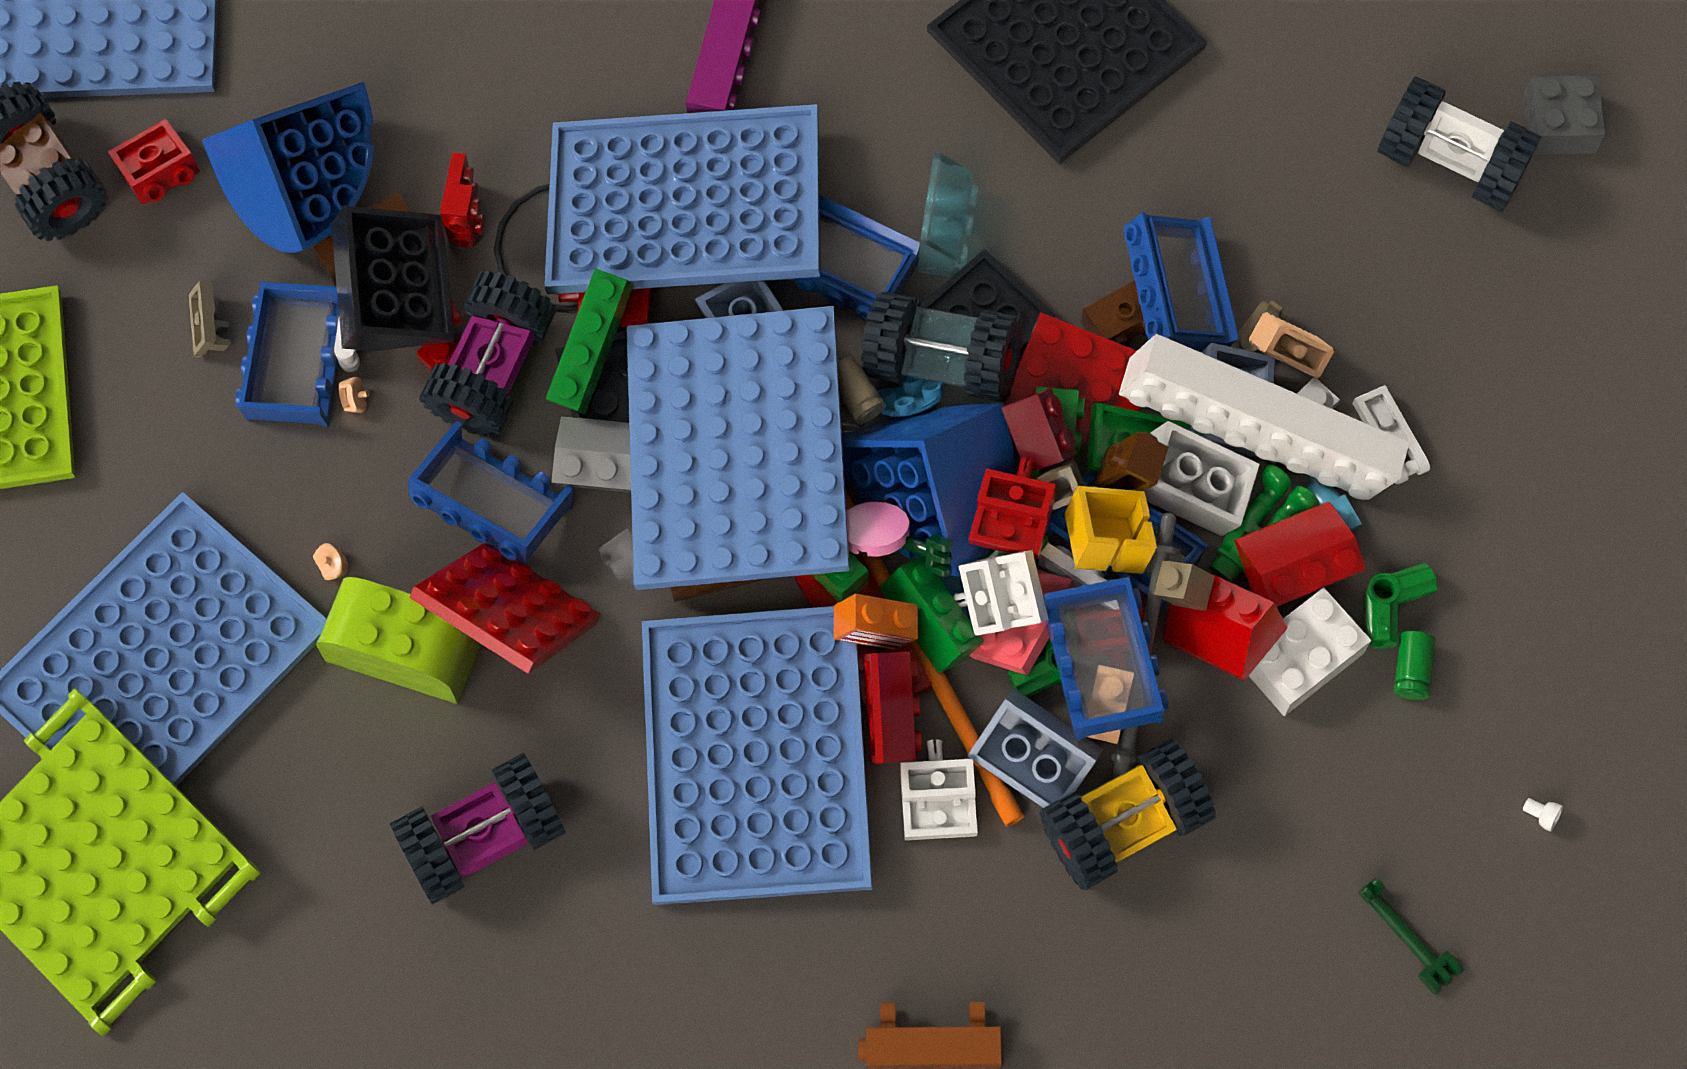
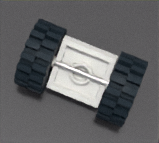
M1415 76L1398 104L1384 132L1377 152L1408 167L1419 149L1418 154L1479 182L1472 198L1503 212L1523 176L1542 135L1511 121L1501 137L1504 130L1444 102L1446 90Z

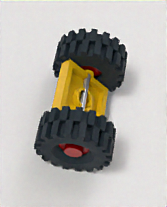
M1169 739L1138 756L1137 763L1139 765L1081 797L1072 792L1040 810L1041 822L1045 827L1044 831L1051 841L1050 844L1053 850L1056 851L1057 857L1064 864L1066 872L1069 876H1072L1073 881L1076 885H1079L1080 889L1085 891L1118 872L1117 862L1173 831H1176L1177 835L1183 837L1216 818V810L1213 807L1214 802L1208 794L1210 791L1207 785L1203 783L1201 773L1197 772L1195 763L1191 758L1187 757V752L1183 747L1180 748L1178 742Z

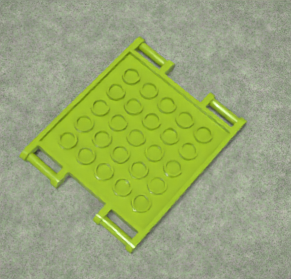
M74 688L67 695L69 699L35 734L31 732L24 739L26 745L37 753L42 760L0 802V930L84 1016L90 1026L101 1036H105L112 1029L111 1024L144 989L150 990L157 982L156 978L140 962L190 910L204 925L210 927L217 920V913L249 880L254 881L261 874V871L80 690ZM81 709L85 713L84 717L50 749L46 745L48 740ZM236 864L239 868L236 874L204 905L200 900ZM132 973L135 979L100 1013L96 1008Z

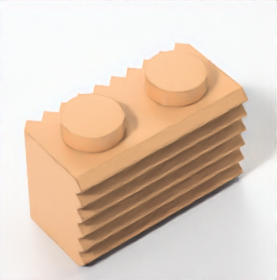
M1268 312L1262 314L1249 337V342L1264 354L1315 378H1319L1334 353L1333 348L1316 335L1314 336L1305 330L1303 331L1301 328H1297L1295 325H1291L1289 322L1287 323L1278 317L1276 318Z

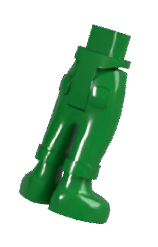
M1268 465L1262 471L1263 493H1259L1253 500V503L1246 508L1241 526L1226 533L1221 547L1215 553L1217 558L1209 566L1215 574L1230 583L1239 574L1245 575L1234 539L1261 529L1259 527L1261 522L1291 488L1292 484L1288 475L1274 465ZM1296 486L1287 497L1282 508H1279L1274 513L1273 517L1264 527L1320 505L1319 500L1305 487Z

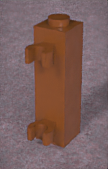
M970 1002V1027L896 1028L895 1003H880V1028H866V1038L858 1039L859 1061H866V1069H1000L1002 1064L1001 1026L985 1027V1002Z

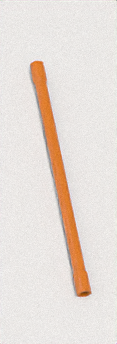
M845 488L847 511L855 505ZM860 551L880 587L891 576L881 556L872 557L868 556L867 552ZM915 640L910 645L931 681V687L969 754L979 736L945 673L939 674ZM973 761L1005 827L1021 821L1025 816L1004 781Z

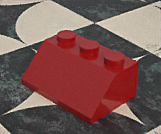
M1324 502L1234 539L1252 593L1274 602L1276 607L1366 570L1354 534L1330 502Z
M1215 576L1206 610L1178 607L1170 603L1163 640L1165 643L1245 681L1285 632L1287 626L1274 602Z
M910 652L864 654L869 762L881 764L916 760V753L922 750L920 731H914V716H919L920 714L919 697L912 694V680H917L918 678L917 660L910 658Z

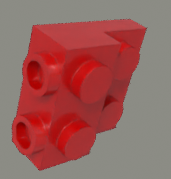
M166 119L108 151L112 161L142 205L148 202L160 201L165 196V192L177 185L191 183L195 175L201 172L192 154Z
M452 152L440 216L448 242L458 247L469 248L475 246L477 235L483 234L485 215L480 213L481 200L477 199L478 183L473 181V167H469L465 153Z

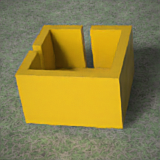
M1077 486L1065 511L1075 569L1106 571L1108 566H1112L1113 572L1143 574L1157 548L1152 522H1148L1150 513L1145 491Z

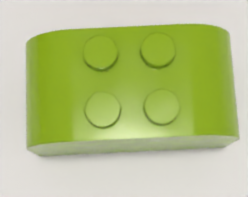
M344 578L316 644L325 662L458 704L481 643L410 599V593L361 578Z

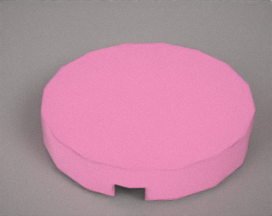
M886 502L858 504L847 510L849 551L859 554V551L867 552L868 556L878 557L891 554L902 548L906 543V537L910 534V522L907 514L898 506Z

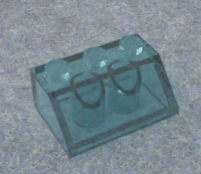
M934 152L919 243L918 273L953 277L960 270V266L967 264L969 246H963L965 235L971 236L974 216H969L968 211L969 205L976 206L978 186L972 185L973 172L940 152Z

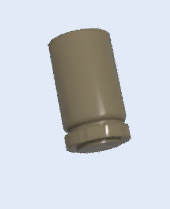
M848 356L839 360L838 372L841 401L850 414L853 415L857 424L866 423L874 419L885 409L886 403L880 397L855 357Z

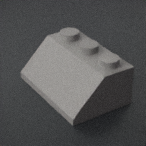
M561 416L555 445L552 484L561 487L570 485L573 488L631 493L629 423Z

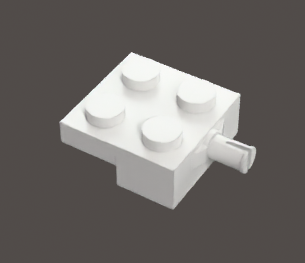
M1032 550L977 560L958 566L964 593H956L953 598L955 601L965 599L957 602L960 608L968 606L975 636L1049 620Z
M934 740L927 741L929 761L900 763L905 840L977 836L973 759L943 760L942 740H936V754L934 753Z

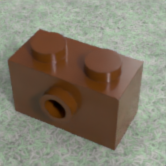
M1135 280L1083 308L1081 324L1085 330L1124 346L1128 345L1130 339L1139 334L1145 336V323L1138 301Z
M1137 432L1117 444H1113L1105 451L1094 486L1098 488L1145 491L1157 485L1169 446L1159 442L1157 437L1146 432Z

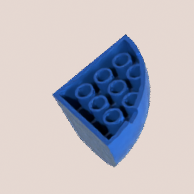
M361 82L252 119L202 139L215 175L226 198L243 223L260 240L279 251L290 253L303 251L332 234L331 223L344 206H356L367 184L374 152V145H371L370 126L374 124L370 99L365 83Z
M971 404L930 409L909 416H899L880 421L842 435L845 483L851 481L853 488L859 496V499L856 501L857 505L868 502H886L898 506L907 514L909 519V536L924 542L934 534L950 539L952 541V550L949 552L952 554V561L949 565H951L952 576L960 575L958 566L982 560L990 551V548L969 544L968 540L978 506L977 498L985 470L991 469L1015 475L1013 446L1008 424L1001 408L1003 404ZM903 548L898 549L900 553L909 559L921 557Z

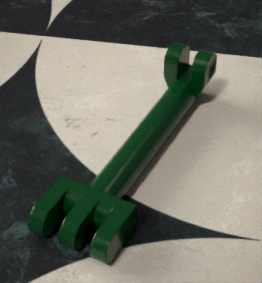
M937 534L927 538L926 542L911 536L906 537V543L902 548L925 557L926 571L942 577L951 575V565L949 563L952 561V554L949 551L952 550V541Z
M1375 877L1358 894L1367 904L1371 905L1426 967L1418 975V978L1433 994L1437 995L1442 988L1433 977L1436 975L1447 986L1453 979L1444 968L1447 966L1456 976H1459L1464 971L1463 968L1448 951L1444 952L1439 958L1432 953L1380 895L1384 891L1385 886Z

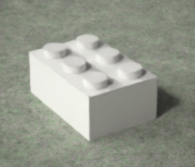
M1170 421L1152 431L1150 434L1157 437L1159 442L1169 446L1157 485L1145 490L1147 502L1220 536H1224L1227 532L1240 527L1259 464Z
M1324 587L1283 619L1287 629L1249 675L1283 716H1286L1363 655L1371 642V639Z

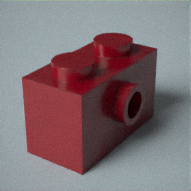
M1052 388L1018 399L1001 407L1020 457L1027 458V463L1028 459L1035 461L1033 471L1062 462L1077 454L1073 433L1066 427L1062 416V404L1059 398L1054 395Z

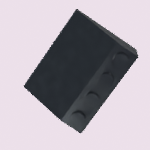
M344 206L331 223L342 349L380 351L453 342L454 330L444 229L441 216L437 214Z

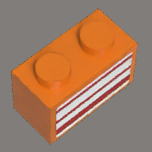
M855 593L834 605V640L897 650L918 639V609L916 604Z

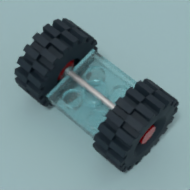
M881 292V294L876 296V301H873L871 305L872 311L868 312L867 315L868 323L867 326H864L863 333H865V337L861 348H863L861 361H864L862 369L868 377L903 383L905 377L964 387L967 391L966 394L970 397L1002 403L1007 401V397L1011 394V387L1014 385L1019 361H1021L1022 357L1021 348L1023 347L1024 339H1022L1024 330L1022 327L1023 322L1019 316L985 310L983 313H980L979 318L921 308L920 301H917L918 299L914 297Z

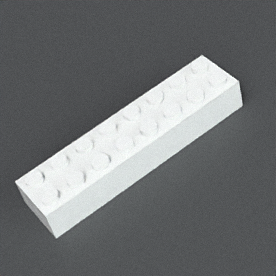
M1155 334L1129 358L1119 395L1128 398L1136 406L1149 407L1159 411L1167 419L1185 422L1192 425L1193 429L1200 433H1211L1224 439L1228 445L1244 447L1255 452L1261 459L1277 461L1286 465L1292 472L1305 473L1315 477L1321 484L1331 487L1336 486L1348 491L1350 496L1361 500L1371 499L1400 480L1409 442L1158 334Z

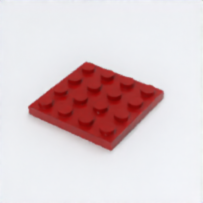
M488 543L479 545L415 585L409 597L527 674L593 628L601 615L590 608L587 602L576 599L563 591L557 583L546 580L533 572L532 568L527 564L524 565L516 560L507 559L498 549Z

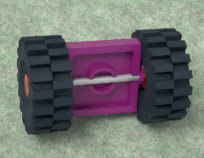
M491 271L479 273L463 307L464 311H468L467 315L470 317V320L449 364L441 363V365L436 364L433 367L420 394L419 400L421 403H424L423 406L431 410L430 413L434 416H440L442 421L447 424H454L456 421L462 423V428L474 435L475 433L483 437H487V435L495 437V435H498L513 405V398L508 394L532 344L534 346L539 343L541 344L556 313V306L550 302L551 299L547 295H541V291L536 287H529V283L523 280L522 282L517 281L514 276L508 275L506 277L501 272L493 274Z
M525 753L491 769L508 804L496 782L430 816L442 838L441 840L423 806L389 823L415 876L432 905L465 888L448 854H450L463 879L527 845V840L533 850H536L566 834L565 828Z

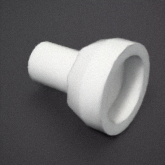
M1531 798L1527 799L1523 807L1524 812L1539 818V825L1550 832L1556 826L1563 810V806L1558 803L1548 802L1546 805H1543Z

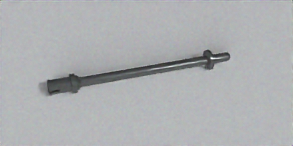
M1170 512L1165 513L1161 518L1143 621H1147L1150 630L1151 642L1147 643L1150 655H1152L1161 605V598L1154 595L1163 560H1169V555H1178L1180 550L1171 547L1176 517ZM1135 669L1127 711L1140 709L1143 705ZM1139 726L1123 729L1121 746L1116 750L1115 754L1112 753L1111 760L1114 761L1111 780L1135 768V765H1139L1137 763V753L1134 750Z

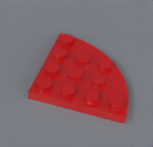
M1040 312L1016 371L1011 394L1007 397V401L1003 403V406L1035 394L1036 386L1077 389L1079 391L1078 397L1085 398L1083 419L1076 418L1075 432L1081 433V445L1089 442L1091 406L1098 402L1138 411L1141 408L1132 404L1128 398L1119 395L1129 358L1137 351ZM1009 429L1013 448L1017 449L1011 431Z

